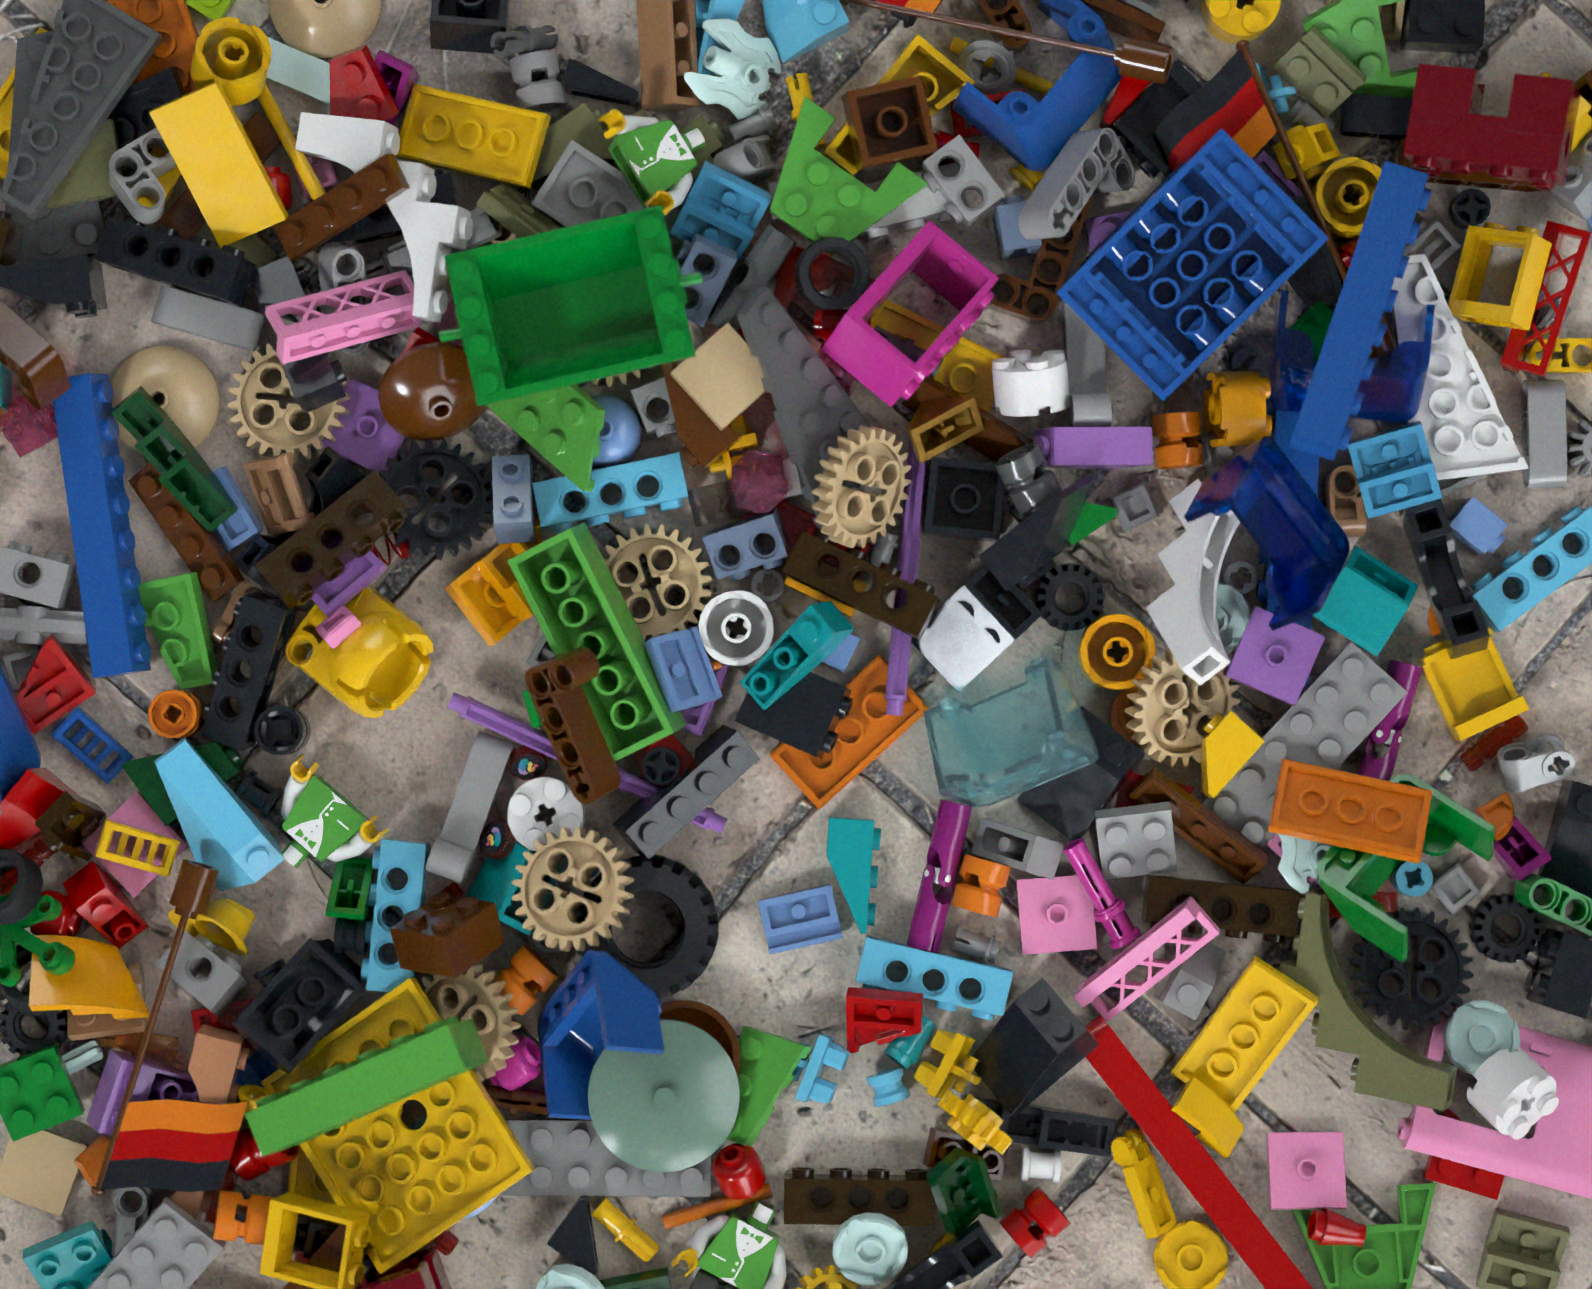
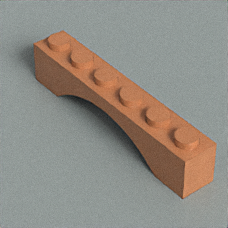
M205 1024L197 1032L188 1070L196 1085L200 1102L213 1104L236 1103L238 1090L241 1087V1084L235 1083L238 1070H245L250 1054V1048L244 1047L246 1040L240 1033ZM173 1190L165 1197L200 1222L202 1212L208 1213L210 1210L214 1191L184 1192ZM161 1199L160 1201H158V1203H157V1205L155 1206V1208L153 1209V1211H154V1210L156 1209V1207L163 1201V1199Z

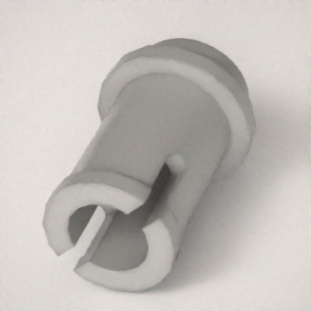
M1301 96L1295 100L1289 112H1287V115L1292 118L1291 123L1294 124L1297 121L1299 124H1303L1305 128L1326 122L1331 132L1337 122L1329 116L1325 117L1307 99Z
M760 108L758 109L760 113L729 125L736 144L747 138H755L768 133L772 136V131L779 129L770 108L764 111Z
M887 532L885 537L876 535V544H872L867 562L878 568L882 562L889 565L894 547H899V544L896 543L898 536Z
M961 927L958 928L955 937L967 940L970 944L954 940L951 950L983 959V964H986L987 961L995 963L1001 942L994 940V935L988 938L964 930Z

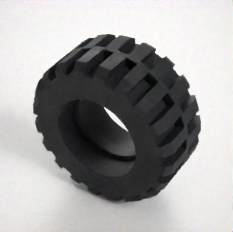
M638 855L620 860L618 862L624 861L630 864V867L622 873L623 876L634 878V882L624 886V891L632 894L640 892L658 893L668 898L676 906L682 919L681 940L669 956L651 963L638 962L624 955L617 947L613 935L612 938L608 939L599 934L598 947L590 946L586 941L585 950L578 951V955L583 957L588 950L605 951L652 988L658 998L671 997L673 994L681 990L683 991L692 985L705 971L713 956L719 934V918L714 898L710 890L702 882L703 880L696 873L689 870L686 865L678 861L654 855L650 859ZM602 872L592 880L591 885L593 888L597 887L602 881ZM585 891L582 896L596 903H601L602 901L600 896ZM585 904L577 910L576 917L579 923L584 922L588 917V908ZM610 925L609 929L612 934V925Z

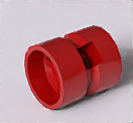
M247 1128L238 1134L230 1163L242 1179L251 1181L269 1172L271 1167L281 1166L295 1159L298 1154V1145L291 1149L262 1157L251 1128Z
M1039 1186L1023 1199L1024 1207L1022 1209L1014 1207L999 1221L1010 1237L1031 1259L1047 1245L1046 1237H1056L1071 1224ZM1035 1220L1037 1224L1031 1225V1222Z

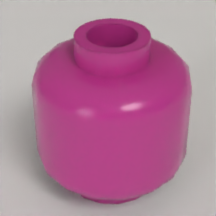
M514 1035L519 1039V1043L509 1047L515 1055L505 1059L506 1068L495 1071L496 1075L488 1078L495 1086L500 1085L504 1089L513 1091L539 1075L542 1063L540 1049L529 1037L524 1038L520 1035Z

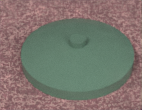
M664 1018L660 1019L664 1052L662 1054L603 1049L593 1066L588 1084L590 1116L595 1130L603 1143L626 1163L654 1172L683 1170L711 1156L730 1134L738 1114L740 1101L739 1082L735 1067L721 1044L712 1035L694 1024Z

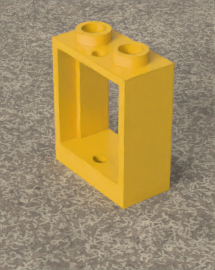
M1485 222L1484 227L1468 226L1448 303L1453 316L1465 322L1529 331L1552 243L1538 236L1540 231L1531 227L1517 226L1516 231L1507 230L1506 226L1493 222ZM1493 245L1524 249L1510 306L1478 302Z
M289 1192L271 1199L259 1274L314 1289H352L362 1282L365 1273V1266L362 1260L364 1248L367 1246L371 1234L370 1227L368 1226L370 1213ZM299 1213L347 1225L339 1273L292 1260Z

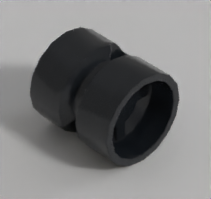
M274 706L266 709L259 715L255 723L254 734L257 743L263 750L271 754L285 755L298 752L307 744L310 738L311 727L308 718L301 710L289 706Z

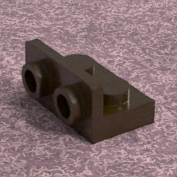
M65 790L34 824L44 833L40 838L51 850L56 853L61 850L71 859L77 856L89 861L93 855L82 845L81 840L97 830L100 824L99 821L106 813L98 804Z

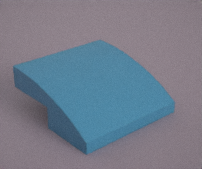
M704 161L669 234L683 241L691 242L695 233H698L737 252V259L742 258L753 238L758 223L771 202L773 194Z
M1420 421L1349 440L1347 446L1368 519L1442 498Z

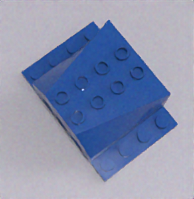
M1220 129L1194 156L1186 158L1079 264L1081 268L1056 293L1164 401L1329 238L1223 129Z

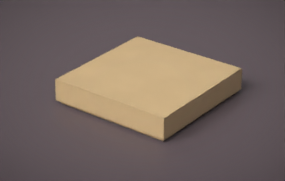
M726 323L695 351L696 357L685 359L670 374L721 431L765 393L761 382L764 374L758 358L751 355L748 344L729 323Z
M48 1129L14 1142L10 1137L0 1163V1195L56 1216H63L80 1171L74 1160L89 1147V1144Z

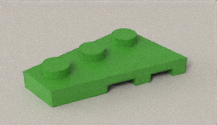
M193 572L140 583L138 591H140L141 604L146 612L145 625L147 628H152L161 645L159 651L180 690L212 684L213 677L218 668L198 573Z
M743 1026L739 1039L740 1067L737 1075L740 1090L739 1109L734 1126L726 1139L741 1145L752 1146L774 1111V1102L782 1089L790 1085L795 1076L793 1071L801 1058L807 1057L812 1047L754 1027Z

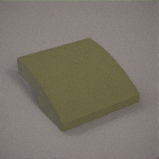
M112 119L105 120L48 200V208L57 209L88 200L96 202L117 196L108 181L109 160L119 150L115 125ZM122 166L118 168L116 172L119 175L125 177L124 168Z
M1495 1208L1480 1261L1476 1286L1483 1289H1556L1561 1274L1559 1265L1570 1236L1569 1228Z

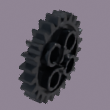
M428 438L424 449H420L419 445L414 441L411 443L410 454L402 448L398 449L397 457L399 462L391 458L387 459L386 466L391 472L379 471L381 478L398 497L409 494L417 500L418 505L415 508H406L409 515L405 517L403 525L393 532L398 535L394 544L395 547L402 545L404 542L409 544L408 555H411L416 548L422 549V558L424 560L428 557L430 550L435 551L438 560H442L444 551L448 549L453 557H457L459 544L469 551L472 547L470 536L480 541L484 534L479 527L489 528L491 520L483 514H493V505L486 502L493 499V490L485 489L491 483L492 476L481 477L480 474L485 464L480 463L473 466L471 462L474 453L470 452L465 457H462L460 455L461 444L459 443L450 451L447 450L446 439L442 440L439 448H434L431 439ZM426 467H434L441 473V478L436 481H430L423 476L422 470ZM455 475L457 479L443 492L440 502L436 501L427 511L424 518L418 524H413L412 520L425 508L429 496L434 497L449 476ZM462 490L469 495L471 501L464 505L458 504L452 499L451 493ZM432 518H440L446 523L447 529L443 532H434L429 528L427 521Z
M1417 907L1412 911L1410 917L1407 916L1404 908H1400L1397 911L1396 919L1394 920L1408 929L1407 959L1403 963L1361 935L1359 936L1366 944L1356 943L1352 947L1356 953L1361 955L1349 961L1350 965L1359 968L1358 972L1350 976V980L1361 981L1362 984L1354 994H1366L1368 999L1362 1007L1367 1008L1374 1004L1377 1007L1374 1018L1377 1019L1384 1013L1387 1014L1388 1026L1390 1027L1398 1019H1401L1403 1030L1409 1029L1412 1021H1415L1418 1030H1423L1426 1026V1018H1428L1433 1026H1437L1440 1024L1439 1013L1447 1019L1453 1016L1449 1004L1454 1007H1461L1464 1002L1457 994H1468L1471 990L1462 983L1463 980L1474 977V973L1464 970V966L1471 963L1473 958L1462 957L1461 952L1468 946V943L1456 944L1454 940L1460 931L1457 929L1448 933L1445 930L1448 925V919H1444L1438 925L1434 923L1435 912L1433 911L1425 919L1421 918L1420 909ZM1386 912V913H1387V916H1389V917H1391L1392 919H1394L1393 916H1392L1389 912ZM1415 936L1417 943L1412 965L1413 968L1419 969V972L1411 978L1412 1001L1408 1002L1406 1001V991L1409 984L1410 971L1403 969V966L1411 960L1410 938ZM1424 944H1432L1438 948L1440 952L1439 961L1433 962L1424 956ZM1391 976L1398 981L1400 988L1398 994H1390L1384 990L1382 986L1383 977ZM1421 981H1429L1435 985L1437 989L1435 999H1429L1422 995L1420 991Z

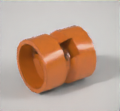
M1200 412L1167 413L1151 417L1153 438L1159 440V445L1154 448L1155 469H1178L1204 465L1203 444L1196 440V437L1202 433Z
M166 690L159 693L151 701L148 709V720L152 729L163 737L187 738L196 734L203 727L201 716L205 706L195 693L187 690Z
M964 854L959 872L963 877V882L956 884L951 905L997 918L1003 899L999 894V889L1006 887L1011 867L992 860Z
M525 944L509 960L511 967H502L493 979L494 983L503 980L506 982L501 992L503 995L513 993L514 997L508 1002V1006L510 1008H518L519 1012L517 1013L522 1016L537 1001L536 993L538 991L545 992L559 977L556 971L540 955Z
M220 1190L213 1239L235 1241L240 1236L243 1237L245 1243L264 1245L270 1200L274 1197L252 1194L249 1199H244L240 1192ZM235 1213H245L244 1223L235 1220Z

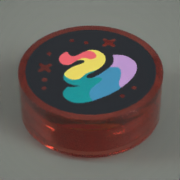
M521 745L515 748L509 756L510 772L514 777L521 780L539 778L547 770L546 755Z
M493 821L482 831L479 839V848L484 856L497 861L502 860L511 853L516 838L513 836L508 824L501 821Z

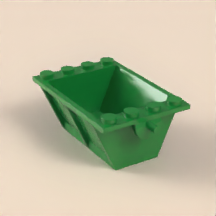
M662 205L444 255L459 327L439 331V336L442 343L462 339L478 406L696 357L684 306L688 304L685 287L703 283L702 273L699 271L682 275L678 259L673 257Z

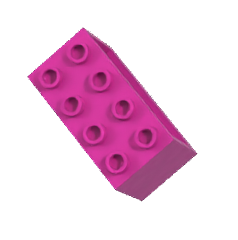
M929 220L848 310L821 350L892 408L900 397L907 401L913 395L924 378L928 377L941 362L943 356L952 350L961 339L963 333L969 330L977 321L983 310L996 296L991 289L1000 278ZM911 271L961 311L916 363L911 361L866 323Z

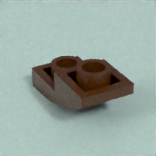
M930 1127L923 1159L925 1166L934 1168L951 1151L958 1147L970 1153L980 1155L988 1165L990 1179L1002 1181L1009 1147L1003 1155L987 1144L980 1151L954 1131Z

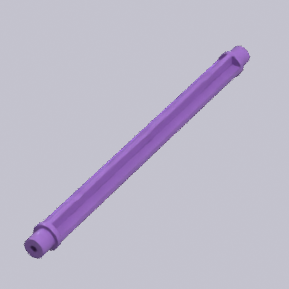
M909 436L907 464L911 465V469L906 473V479L911 480V483L905 486L904 489L908 499L903 500L897 569L902 572L899 578L913 584L918 574L928 460L923 463L917 460ZM895 590L893 609H898L905 605L907 594L904 590ZM893 627L891 630L884 699L887 700L886 715L902 716L904 701H907L906 694L912 636Z
M455 692L453 693L447 707L461 713L460 717L467 718L558 760L546 732L532 728L531 725L485 705L470 696L466 698ZM616 765L620 775L618 789L642 799L650 797L665 788ZM706 807L691 822L705 830L709 828L721 834L727 818L714 813L715 809Z

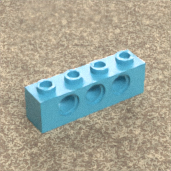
M679 452L592 470L590 479L595 480V485L591 492H583L566 476L532 483L541 528H550L551 534L562 533L572 528V523L586 520L588 527L609 523L610 515L624 513L625 519L646 515L645 508L660 505L661 511L683 507L682 500L690 499ZM645 477H653L659 482V490L652 497H644L638 491L639 482ZM617 485L622 489V498L617 504L608 505L603 502L602 491L606 486ZM574 492L583 494L586 501L584 508L577 513L569 512L565 506L567 496Z
M1577 505L1560 518L1563 522L1561 526L1553 532L1549 527L1530 540L1534 545L1523 554L1519 550L1515 551L1501 562V565L1504 567L1493 577L1488 572L1470 585L1474 590L1471 592V595L1478 601L1485 623L1488 627H1491L1493 632L1502 631L1592 563V506L1581 509ZM1566 534L1573 535L1578 541V548L1574 554L1567 553L1563 548L1562 542ZM1537 556L1543 557L1548 563V571L1543 577L1538 576L1533 571L1532 564ZM1508 578L1513 579L1518 585V594L1514 599L1507 598L1502 590L1503 583Z
M382 839L381 846H375L372 867L378 869L377 884L371 883L369 891V906H374L373 921H367L365 929V942L371 944L369 959H363L361 968V981H367L366 990L389 993L407 979L412 977L417 979V971L401 969L399 961L397 963L386 962L382 957L381 950L385 943H393L390 928L393 925L389 924L385 918L387 908L391 905L398 906L405 915L424 905L427 871H425L429 858L430 843ZM394 868H401L407 873L408 882L403 889L393 887L389 881V874Z
M865 935L855 980L856 982L863 983L862 988L889 989L893 991L923 993V998L936 1000L934 1006L936 1008L956 1012L957 1007L961 1006L972 1009L971 1016L993 1021L994 1014L999 1016L1004 1014L1013 971L944 953L919 950L906 946V944ZM895 960L902 961L907 966L905 977L898 981L891 980L886 975L887 965ZM930 969H937L944 976L942 985L936 989H928L922 982L923 975ZM966 978H975L980 983L978 994L972 998H966L959 992L960 983Z

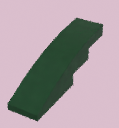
M142 386L113 408L111 414L137 440L135 444L136 449L160 472L158 480L209 533L237 512V506L195 447Z

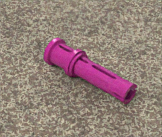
M1079 838L1067 844L1063 848V852L1068 857L1080 882L1096 908L1094 910V917L1097 922H1102L1111 939L1109 941L1111 948L1118 949L1136 940L1141 935L1140 929L1134 927L1124 910L1126 907L1125 902L1119 897L1115 898L1087 848L1085 840Z

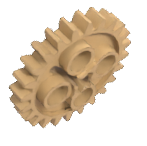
M268 343L266 344L267 355L262 356L254 350L253 357L256 362L250 364L242 361L241 364L246 373L244 375L233 374V377L240 382L239 387L228 388V392L236 396L237 400L228 403L227 407L238 411V414L230 418V422L234 425L243 424L236 434L240 438L250 436L246 445L252 450L260 445L259 454L263 457H267L272 450L273 456L292 452L296 462L298 452L301 451L304 457L311 459L312 447L317 448L321 452L325 450L322 443L324 438L333 442L336 441L335 436L331 432L333 427L344 429L345 426L337 418L338 415L349 414L350 411L340 406V402L349 400L350 395L346 393V397L307 413H304L298 404L289 403L285 407L276 400L257 399L259 393L269 394L281 399H290L291 395L294 397L283 368L286 364L281 363L276 355V349ZM274 372H281L282 380L280 384L275 388H268V377ZM347 381L342 383L343 387L348 384ZM267 408H273V420L269 424L261 425V413ZM309 414L311 417L309 427L306 430L297 431V419L301 415Z
M860 425L858 431L851 428L848 429L847 438L838 436V448H828L831 457L829 461H820L821 466L824 468L823 474H817L814 477L817 481L821 482L820 487L812 491V494L819 496V500L812 506V509L820 511L815 521L823 525L821 532L829 535L830 541L849 548H854V546L865 548L866 542L873 545L876 544V535L886 536L885 526L887 524L891 526L896 525L893 517L894 513H903V509L899 505L900 500L908 499V495L903 492V487L911 483V480L904 478V474L911 469V465L903 463L908 456V452L900 450L903 442L895 439L894 433L872 425L870 427ZM843 480H848L866 486H875L881 488L882 492L877 494L854 487L850 488L842 485Z
M645 524L643 535H639L632 527L630 528L631 539L628 541L619 534L616 536L619 543L617 549L609 545L605 546V549L611 556L608 560L604 559L645 642L649 639V636L654 638L677 630H687L686 624L689 621L699 625V619L695 614L697 611L702 612L705 608V605L701 603L702 599L713 598V594L705 590L704 585L713 583L714 579L703 575V572L711 567L710 563L697 561L702 557L704 551L701 548L690 551L694 542L692 538L688 537L680 543L681 531L675 529L668 537L666 526L660 525L657 534H654L651 526ZM662 552H670L673 556L670 568L663 571L657 570L655 565L657 556ZM642 554H645L652 577L657 581H661L656 586V590L666 610V615L663 617L659 614L655 595L648 589H645V587L650 585V581L640 561ZM628 565H635L638 570L637 578L632 583L624 584L621 581V571ZM674 587H683L686 594L685 600L679 605H670L668 602L670 590ZM640 600H648L651 608L650 613L645 618H635L633 615L634 605Z
M1167 648L1164 652L1165 660L1153 656L1152 662L1154 667L1152 669L1144 666L1141 667L1142 673L1145 676L1143 681L1133 679V684L1139 689L1137 693L1127 694V697L1135 702L1134 706L1125 709V713L1134 717L1126 726L1135 731L1131 737L1132 741L1140 744L1139 748L1143 753L1149 755L1150 758L1159 763L1164 762L1172 767L1176 762L1186 767L1189 758L1197 763L1201 762V739L1207 734L1203 729L1205 724L1215 713L1219 712L1223 716L1226 711H1231V706L1240 703V699L1231 695V693L1239 688V685L1230 681L1231 678L1224 676L1227 668L1224 667L1198 689L1199 684L1181 670L1170 649Z
M562 827L560 829V838L555 833L547 832V844L534 840L533 843L537 852L535 854L523 852L524 857L528 861L527 866L516 865L515 867L523 874L522 879L512 880L511 883L521 887V892L511 897L512 900L522 902L523 904L515 914L522 917L528 916L522 927L527 930L535 929L532 938L539 941L546 938L545 946L555 948L559 943L560 950L569 952L573 943L575 950L584 951L586 941L590 946L598 947L599 934L604 938L610 939L612 934L609 926H623L617 918L618 913H630V910L622 904L623 899L634 898V894L624 891V886L634 882V878L623 876L622 874L630 867V864L624 861L617 862L623 851L618 848L609 850L612 840L604 837L599 841L600 833L591 830L586 836L584 828L576 827L572 836L570 829ZM566 855L569 865L567 870L560 874L557 864L559 859ZM596 869H600L602 881L597 887L593 888L590 881L591 875ZM549 875L562 882L573 884V886L600 896L602 901L601 903H596L585 897L574 895L568 890L546 883L544 876ZM552 891L555 897L554 904L546 910L543 900L545 895ZM585 904L588 908V917L584 922L579 923L576 917L577 910Z
M481 963L473 965L457 978L434 974L422 977L424 986H421L441 1019L447 1020L457 1016L459 1022L469 1019L473 1020L489 1059V1062L473 1068L479 1080L483 1081L496 1075L495 1071L506 1068L505 1059L515 1055L509 1046L519 1043V1039L511 1034L512 1030L521 1027V1024L512 1021L511 1018L512 1015L519 1012L518 1008H509L508 1002L514 997L513 993L503 995L501 992L506 982L503 980L494 983L495 971L491 970L483 973V964Z

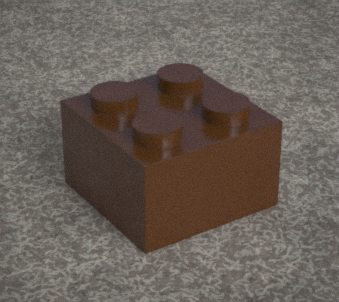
M921 75L847 91L841 96L858 171L923 157L938 151Z
M446 892L431 896L426 904L417 910L406 913L400 922L390 928L401 969L457 978L505 943L495 902L478 900L476 897L451 896Z

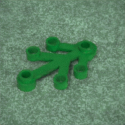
M16 884L13 886L11 893L0 897V904L6 901L12 894ZM49 895L42 896L36 907L26 918L15 924H0L1 984L12 987L21 978V969L17 966L16 943L39 956L42 967L54 975H64L72 968L75 954L70 947L60 942L46 943L25 930V928L44 920H55L62 910L60 901ZM51 904L50 909L46 912L47 907Z

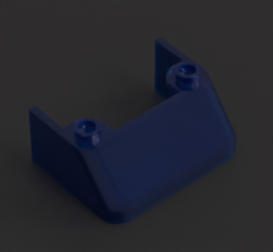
M1281 290L1276 298L1268 376L1271 394L1268 401L1274 409L1280 412L1300 414L1317 362H1313L1314 345L1312 339L1303 331L1285 329L1289 291ZM1427 304L1420 311L1417 341H1405L1397 345L1391 353L1389 369L1373 368L1369 381L1361 379L1357 392L1363 393L1364 397L1357 416L1349 414V419L1405 423L1417 414L1430 361L1434 304Z
M1265 437L1250 444L1206 479L1199 488L1184 518L1187 522H1191L1209 513L1221 516L1228 513L1230 509L1271 561L1267 570L1266 586L1269 592L1280 602L1268 625L1274 631L1321 611L1348 557L1350 547L1343 529L1273 439Z

